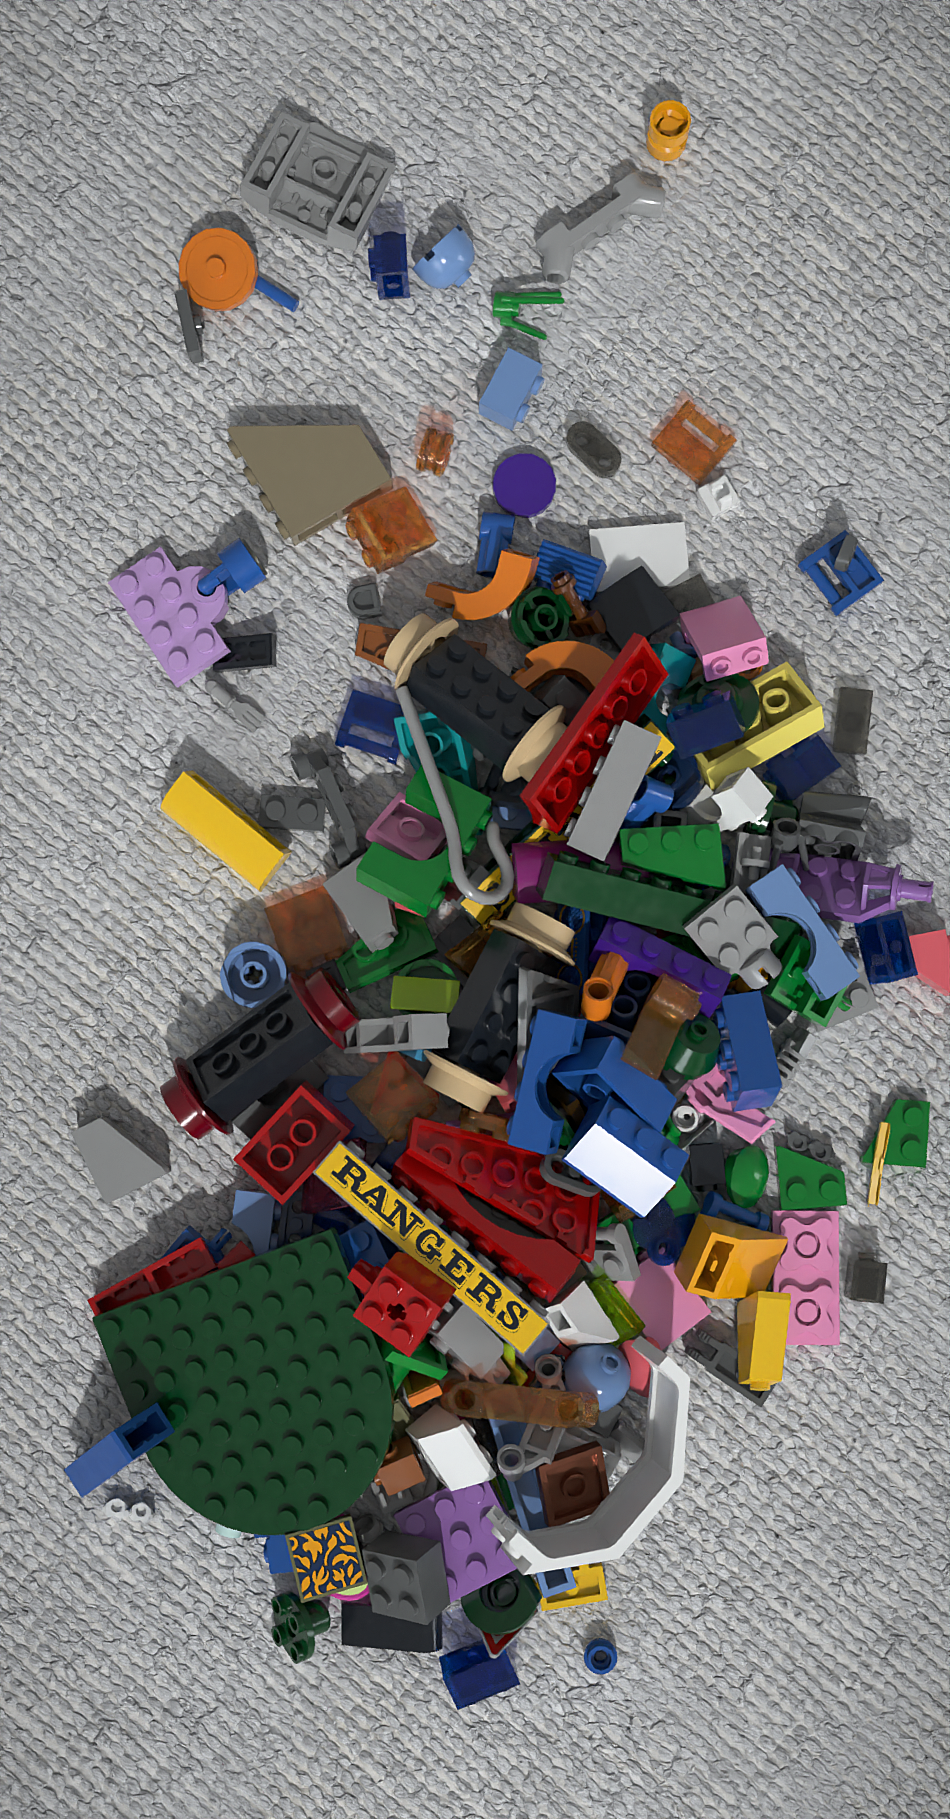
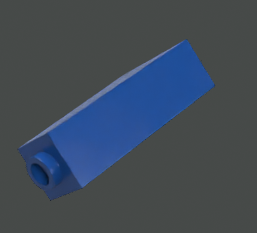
M155 1403L113 1430L67 1466L64 1471L81 1498H83L166 1439L175 1430L159 1405Z

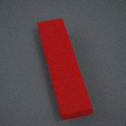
M200 1237L91 1297L87 1301L94 1315L199 1277L214 1269L217 1263L203 1237Z

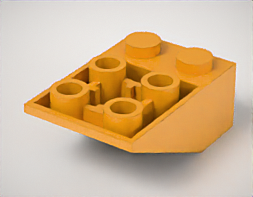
M699 1213L674 1273L686 1292L713 1299L746 1298L757 1291L766 1290L788 1238Z

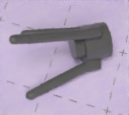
M780 818L774 820L772 830L768 835L772 837L771 846L773 844L774 849L767 874L776 869L780 853H789L797 845L799 846L802 868L804 871H808L807 833L801 831L800 824L794 819Z

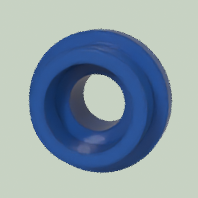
M598 1638L587 1644L584 1650V1662L591 1672L600 1675L609 1673L617 1663V1651L610 1641ZM602 1650L607 1655L605 1659L597 1660L594 1654Z

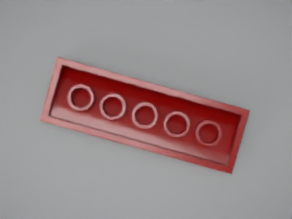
M633 633L520 794V797L532 814L533 823L556 834L559 833L579 804L586 786L591 787L598 777L593 774V771L600 756L607 757L612 745L607 743L615 724L621 726L624 720L634 724L669 675L644 636Z

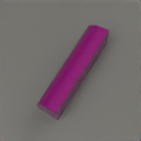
M616 837L604 862L610 864V868L621 871L622 867L627 866L621 865L619 838ZM568 840L511 843L512 865L515 875L512 895L516 902L521 904L551 902L543 900L536 891L548 852L559 854V851H567L579 856L578 860L590 863L591 859L597 858L567 845ZM635 869L642 873V877L649 878V872Z

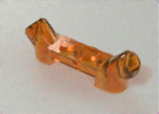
M459 1378L447 1380L442 1387L441 1405L443 1409L462 1417L542 1424L560 1428H591L596 1424L600 1412L599 1401L590 1392L491 1383Z

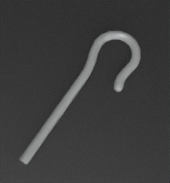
M408 686L400 687L396 690V694L446 832L452 878L458 889L468 899L481 905H495L505 900L511 892L515 876L512 862L500 839L499 825L495 821L489 822L486 828L488 845L500 867V885L491 892L482 891L469 882L464 872L460 835L451 805Z

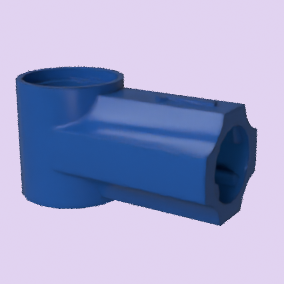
M483 511L479 536L481 545L476 574L493 579L501 550L508 549V545L512 543L515 516Z
M644 775L620 829L640 828L654 812H665L673 801V788L670 785Z

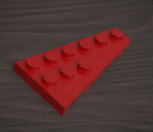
M418 1117L411 1119L405 1153L544 1237L554 1239L569 1252L589 1263L594 1260L600 1192L594 1196L585 1197L548 1183L542 1177L539 1168L540 1161L545 1155L509 1145L508 1140ZM551 1165L553 1171L559 1173L558 1168ZM582 1176L583 1182L589 1185V1180Z

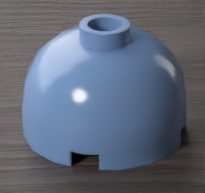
M458 224L412 270L422 281L433 288L445 289L453 283L459 288L472 275L468 269L475 260L473 242L465 230Z
M612 1344L583 1345L574 1350L563 1365L562 1372L565 1370L566 1378L563 1384L566 1392L575 1399L577 1405L588 1411L592 1409L602 1410L601 1412L610 1410L623 1399L630 1387L631 1370L628 1360Z

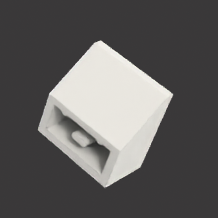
M435 1404L405 1429L437 1479L451 1491L489 1481L497 1476L490 1466V1463L493 1461L491 1455L481 1444L477 1446L473 1440V1437L476 1436L474 1429L465 1419L460 1420L451 1409L445 1411Z

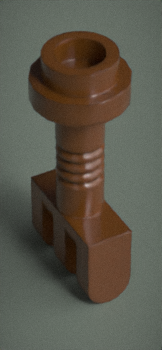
M567 570L555 574L551 578V589L556 595L562 594L567 604H569L573 612L572 617L569 619V626L574 635L580 638L585 635L590 636L595 633H604L606 631V624L599 611L587 612L573 588L577 583L575 576L569 574Z

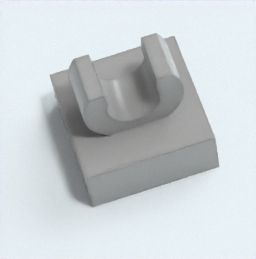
M374 1480L370 1483L383 1515L414 1502L410 1487L388 1497L383 1484L377 1486Z

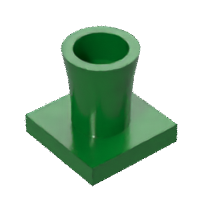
M429 1333L410 1357L380 1336L384 1360L388 1361L391 1369L395 1394L410 1370L441 1380L447 1374L448 1368L445 1355L430 1343L432 1336Z

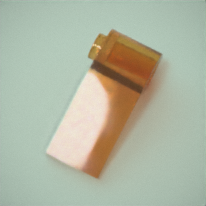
M663 973L652 987L620 1059L652 1079L657 1080L680 1026L687 1018L693 1020L702 1006V1003L698 1001L700 994Z

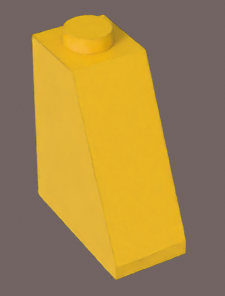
M757 1291L737 1302L739 1384H750V1390H770L771 1385L782 1381L791 1293Z

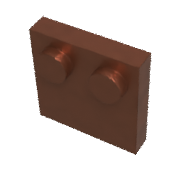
M597 1440L555 1454L551 1465L543 1463L535 1467L544 1521L548 1527L563 1525L591 1515L610 1494L602 1446Z

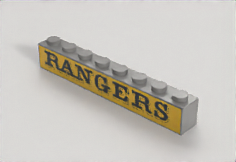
M350 1140L346 1145L343 1141H339L312 1173L404 1253L412 1256L457 1289L453 1296L524 1356L550 1325V1321L545 1318L549 1312L535 1299L528 1303L522 1298L519 1293L523 1289L511 1278L506 1276L502 1280L492 1272L496 1266L482 1253L476 1258L466 1248L470 1243L455 1230L451 1235L440 1226L444 1221L430 1208L423 1212L414 1203L418 1198L402 1185L399 1190L388 1181L392 1175L378 1163L371 1167L362 1159L366 1153Z

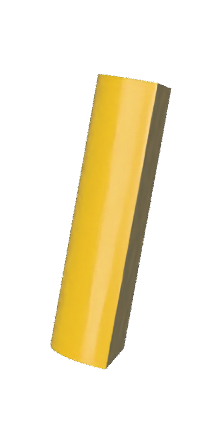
M194 770L183 771L161 803L160 809L259 892H262L292 853L291 850Z

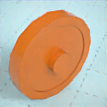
M224 228L205 229L194 235L183 248L178 264L179 279L183 288L187 289L189 297L199 306L215 312L230 311L243 304L254 291L258 278L257 259L251 246L236 232Z

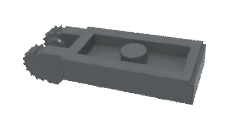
M698 1328L695 1333L698 1339L716 1349L710 1360L701 1354L698 1349L687 1345L684 1352L705 1366L704 1369L759 1407H762L776 1384L771 1385L770 1390L766 1391L750 1390V1384H739L738 1350L723 1340L721 1342L701 1328Z

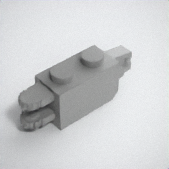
M451 1298L428 1332L432 1336L430 1343L442 1354L445 1355L448 1352L455 1359L451 1364L465 1377L471 1374L499 1388L510 1375V1371L500 1358L504 1352V1343L462 1302Z

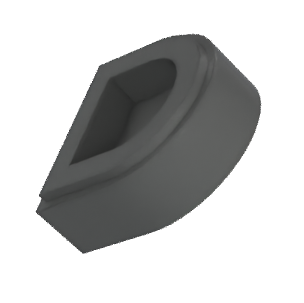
M846 535L834 569L842 572L848 570L857 549V537Z
M376 582L357 586L349 592L347 605L354 617L370 619L382 616Z

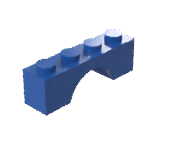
M538 1009L537 1015L533 1017L530 1024V1034L532 1035L530 1047L526 1049L522 1059V1067L525 1068L522 1082L518 1083L515 1090L514 1098L517 1102L515 1113L510 1117L507 1125L509 1145L543 1155L557 1153L564 1119L554 1111L549 1103L546 1092L547 1078L552 1067L560 1059L571 1054L580 1053L588 1019L552 1010Z

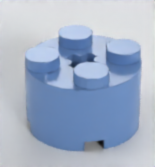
M246 942L233 948L226 957L220 971L221 985L227 996L235 1003L254 1009L290 982L288 978L290 968L284 956L275 948L260 942ZM253 968L263 971V976L259 977L260 982L258 984L255 981L249 980L248 977L253 974Z

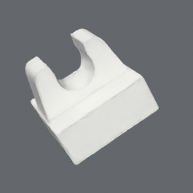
M726 475L697 489L696 492L711 520L739 506L741 502Z

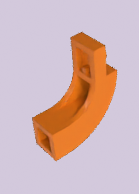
M513 549L501 550L496 573L492 581L482 590L469 591L435 581L428 583L425 596L433 598V604L440 607L452 608L455 605L452 618L478 620L493 616L513 606L517 597L530 587L540 557Z
M557 641L542 645L526 654L524 664L528 670L526 671L524 668H521L510 678L530 692L553 674L565 675L581 683L591 694L614 660L600 649L576 641Z

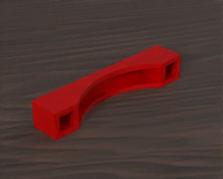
M405 1152L394 1163L391 1179L398 1189L402 1185L418 1198L425 1210L430 1208L446 1221L447 1226L452 1231L455 1230L473 1242L477 1251L485 1256H491L500 1263L505 1273L519 1278L528 1285V1289L536 1297L544 1298L551 1303L574 1274L581 1260L554 1239L526 1237L498 1227L484 1218L467 1202L455 1182Z

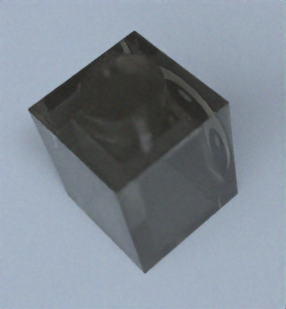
M858 1252V1257L848 1256L844 1296L850 1300L884 1304L888 1263L878 1260V1254Z

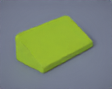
M393 976L390 1009L450 1014L459 998L460 981Z

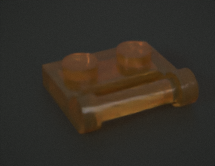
M687 400L652 441L651 446L700 486L733 448L737 439L731 434L727 436L695 410L696 405ZM686 419L719 446L715 452L682 426Z

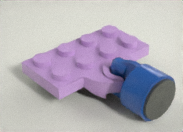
M240 538L236 539L217 552L222 564L213 571L202 566H189L177 571L166 552L160 546L108 582L177 688L231 652L214 627L225 617L229 609L228 596L238 589H241L245 594L267 579L265 576L268 574L244 538L242 540Z

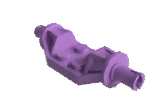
M770 848L769 862L774 848ZM780 853L776 866L777 868L783 864L786 869L791 868L794 870L801 881V885L798 887L805 897L809 895L815 900L820 908L818 916L824 919L861 923L889 909L896 910L897 902L901 898L927 901L928 903L932 901L934 882L904 879V875H901L902 865L896 864L894 869L870 862L807 854L809 870L804 871L800 854ZM870 889H890V895L868 900Z

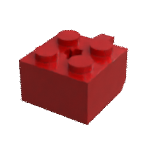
M396 1252L383 1269L378 1266L374 1267L360 1259L347 1276L365 1296L353 1316L408 1357L412 1355L426 1337L457 1290L412 1256L401 1252Z

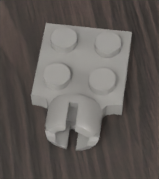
M736 884L729 887L682 926L715 967L731 975L734 973L739 974L752 989H759L768 984L758 971L760 968L763 967L773 979L782 969L781 962L770 949V944L778 936Z

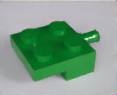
M794 935L780 961L782 965L780 973L774 979L771 978L764 994L811 1023L826 1028L837 1007L844 1012L851 1008L846 1004L852 1006V1000L843 995L848 986L827 1000L821 1001L802 974L810 957V941L802 936Z

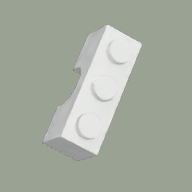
M749 767L727 775L715 792L707 784L703 785L693 802L679 810V812H688L687 825L719 823L720 832L726 829L733 831L745 822L750 821L754 823L761 819L767 812L765 807L774 796Z

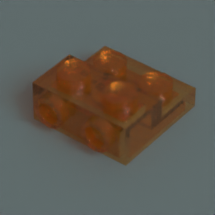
M406 486L352 508L346 519L348 536L352 540L359 541L363 548L361 554L365 565L369 568L374 567L377 574L404 563L407 557L428 549L437 542L434 533Z
M324 886L264 908L275 936L274 939L278 950L284 958L289 969L294 968L295 973L312 967V960L324 956L326 961L344 954L342 949L349 946L329 893Z
M397 1051L345 1092L347 1097L388 1145L394 1140L400 1142L408 1135L409 1124L413 1117L427 1120L438 1109L436 1105L439 1103L435 1092L423 1083V1078L417 1072L415 1073Z

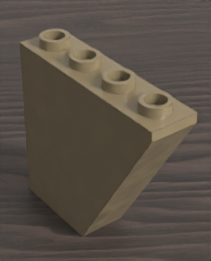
M359 425L231 426L227 429L231 440L226 443L236 460L240 457L243 459L247 466L242 469L251 486L258 484L263 493L259 496V499L268 513L274 511L279 521L275 522L278 531L284 540L290 537L294 546L393 489L390 475Z

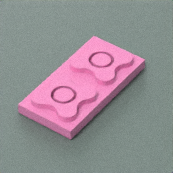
M771 1210V1233L788 1238L771 1277V1292L791 1293L786 1345H840L839 1211Z

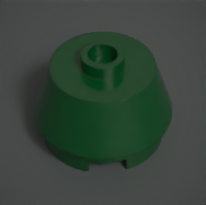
M532 587L523 591L515 600L508 617L509 630L517 642L534 650L548 643L563 641L568 636L569 617L572 616V611L562 594L556 595L552 590L545 587Z
M696 1012L683 1013L664 1022L659 1027L656 1033V1046L654 1047L655 1057L664 1070L668 1071L671 1068L676 1073L685 1075L684 1080L698 1079L710 1072L716 1065L720 1033L716 1025L708 1017Z

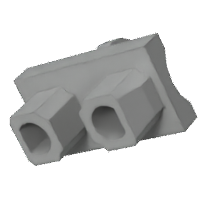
M737 832L730 887L736 884L743 894H747L746 888L767 875V870L770 867L769 855L772 837Z

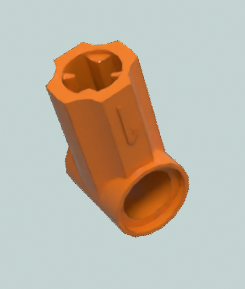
M611 951L608 954H601L590 979L584 983L581 1013L590 1021H603L611 1013L612 1003L628 970V963L621 955Z

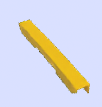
M886 1122L879 1123L868 1190V1207L869 1204L877 1206L879 1203L884 1158L890 1134V1123Z

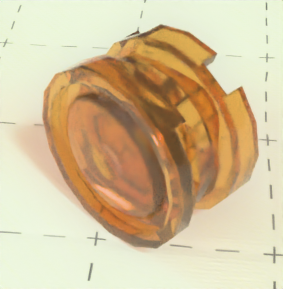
M429 426L420 446L416 470L421 472L429 470L432 471L433 476L441 478L450 458L454 434L449 432L441 434L438 433L437 428Z

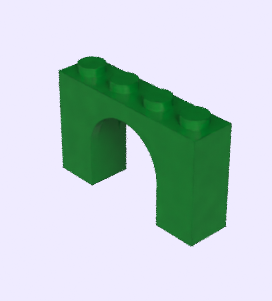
M421 764L406 788L405 803L442 823ZM439 772L458 826L462 858L464 855L469 857L478 841L475 838L479 829L485 831L493 817V813L490 812L492 799ZM373 841L356 868V881L426 918L432 908L437 910L440 907L446 894L443 889L447 882L454 883L448 858V846L440 855L432 859L417 861L407 859Z

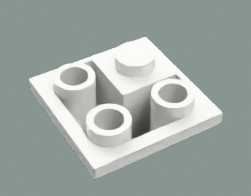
M585 1281L574 1283L556 1296L551 1303L548 1302L543 1306L549 1312L545 1318L550 1321V1327L555 1335L572 1351L583 1345L613 1342L620 1337Z

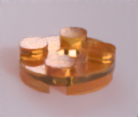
M461 1107L458 1121H461L460 1129L485 1134L487 1130L493 1131L492 1138L508 1142L507 1125L509 1118L487 1112L482 1114L474 1112L470 1108Z

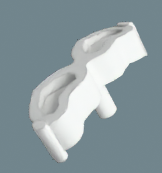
M117 1497L108 1501L102 1507V1512L107 1517L116 1516L120 1519L130 1517L133 1521L141 1520L143 1523H148L155 1517L152 1507L145 1501L138 1502L130 1508L126 1500Z

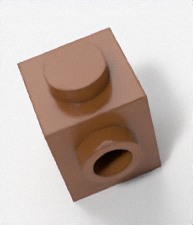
M409 1435L390 1443L386 1458L374 1477L377 1486L383 1484L388 1497L426 1480L421 1459Z

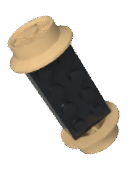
M425 613L415 616L398 632L384 657V665L397 675L395 691L400 687L408 686L411 697L503 770L502 776L505 781L510 782L522 776L529 782L567 729V726L563 724L566 708L558 705L549 709L457 636L459 625L456 620L449 618L437 623Z
M517 902L514 904L507 920H491L490 925L496 929L493 930L447 1019L449 1026L448 1048L433 1049L456 1061V1063L453 1064L426 1049L423 1051L432 1064L423 1083L482 1114L492 1095L507 1096L509 1092L487 1082L479 1076L481 1074L501 1084L517 1052L519 967H526L555 977L561 966L558 962L569 966H574L575 964L566 951L575 932L559 921Z

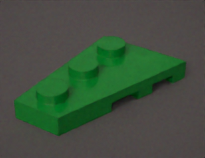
M719 823L619 830L621 865L658 875L665 874L682 879V881L693 884L696 882L712 886V889L720 891L726 889Z
M397 908L395 916L399 934L394 937V941L388 947L382 950L377 949L372 953L364 941L359 939L335 961L350 993L393 974L414 961L425 959L439 952L423 916Z

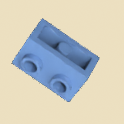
M508 347L479 401V414L513 431L517 422L522 424L530 409V405L527 403L531 395L537 396L545 381V378L542 377L543 364Z

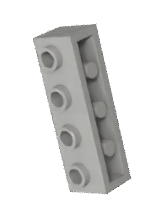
M626 720L623 721L621 726L615 724L607 743L612 745L607 757L600 756L593 771V774L598 776L593 788L586 786L579 801V805L584 807L579 819L572 817L564 835L569 837L567 845L603 862L605 861L662 739L661 736Z

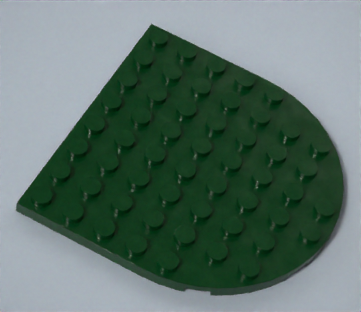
M335 1226L101 1312L92 1317L131 1419L157 1403L175 1430L174 1433L146 1452L155 1471L182 1502L205 1518L224 1527L257 1535H285L322 1525L344 1512L365 1492L386 1458L395 1425V1420H393L395 1389L388 1361L384 1360L382 1344L378 1334L353 1316L364 1298L360 1289L347 1278L352 1268Z

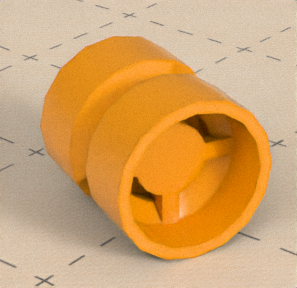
M674 100L663 101L657 104L651 112L646 145L650 154L657 160L673 161L680 157L685 150L691 125V116L687 107L682 103Z

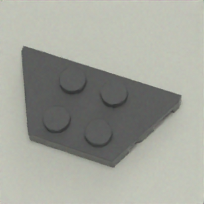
M519 967L517 1085L519 1082H522L525 1069L522 1067V1059L526 1049L530 1047L532 1039L530 1024L533 1017L537 1015L538 1009L552 1010L579 1017V986L526 967ZM556 1064L552 1067L550 1073L553 1071V1069L555 1068Z

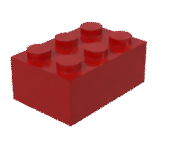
M306 1080L233 1160L283 1205L312 1174L335 1145L349 1134L355 1124Z

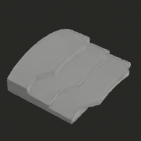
M281 111L240 184V196L261 214L297 235L326 246L356 250L383 196V192L396 170V165L376 156L372 148L347 140L317 122L306 123Z

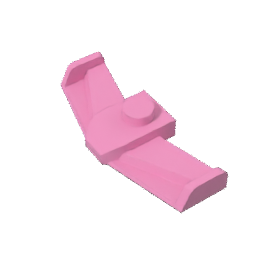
M716 1063L710 1072L693 1081L686 1091L688 1101L699 1113H705L753 1144L776 1121L757 1109L733 1112L731 1102H726L723 1094V1082H726L724 1070L719 1071Z

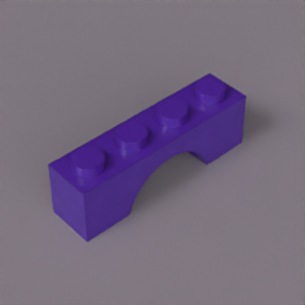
M609 917L588 958L589 961L597 964L601 954H608L610 951L617 953L628 963L627 971H644L661 978L674 990L678 1006L690 1012L700 1013L708 1018L711 1017L721 1002L732 976L622 919Z

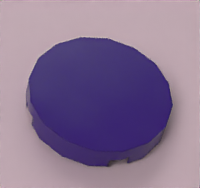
M519 453L508 457L498 466L493 477V494L497 504L507 514L532 518L542 514L551 505L556 492V478L551 466L543 458L533 454Z

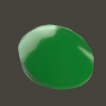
M754 1145L733 1150L725 1164V1186L732 1203L746 1209L752 1207L762 1197L769 1177L768 1159L764 1151L759 1146Z

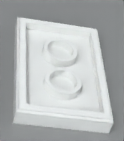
M685 522L589 529L590 556L602 559L607 565L596 595L602 593L612 584L640 566L644 567L660 589L686 588L690 586Z

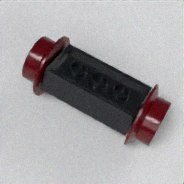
M320 967L306 979L291 972L288 975L290 982L186 1060L181 1057L173 1060L175 1076L160 1086V1092L172 1115L192 1137L200 1140L214 1129L230 1135L234 1131L231 1119L333 1043L343 1050L348 1047L345 1032L359 1023L361 1018L347 994L327 970Z

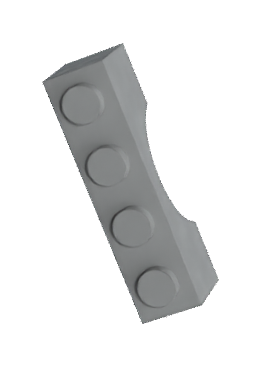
M409 1014L393 1016V1018L361 1019L359 1023L345 1032L348 1047L344 1050V1054L448 1048L449 1026L447 1024V1014Z

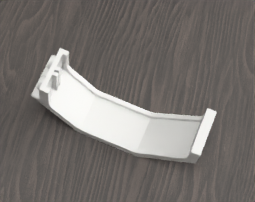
M639 1336L631 1346L648 1361L651 1367L644 1450L638 1460L611 1490L610 1494L600 1503L598 1508L583 1521L532 1531L522 1529L496 1505L486 1514V1517L494 1525L490 1531L502 1542L500 1548L522 1575L619 1559L683 1483L690 1377L671 1358L642 1336Z

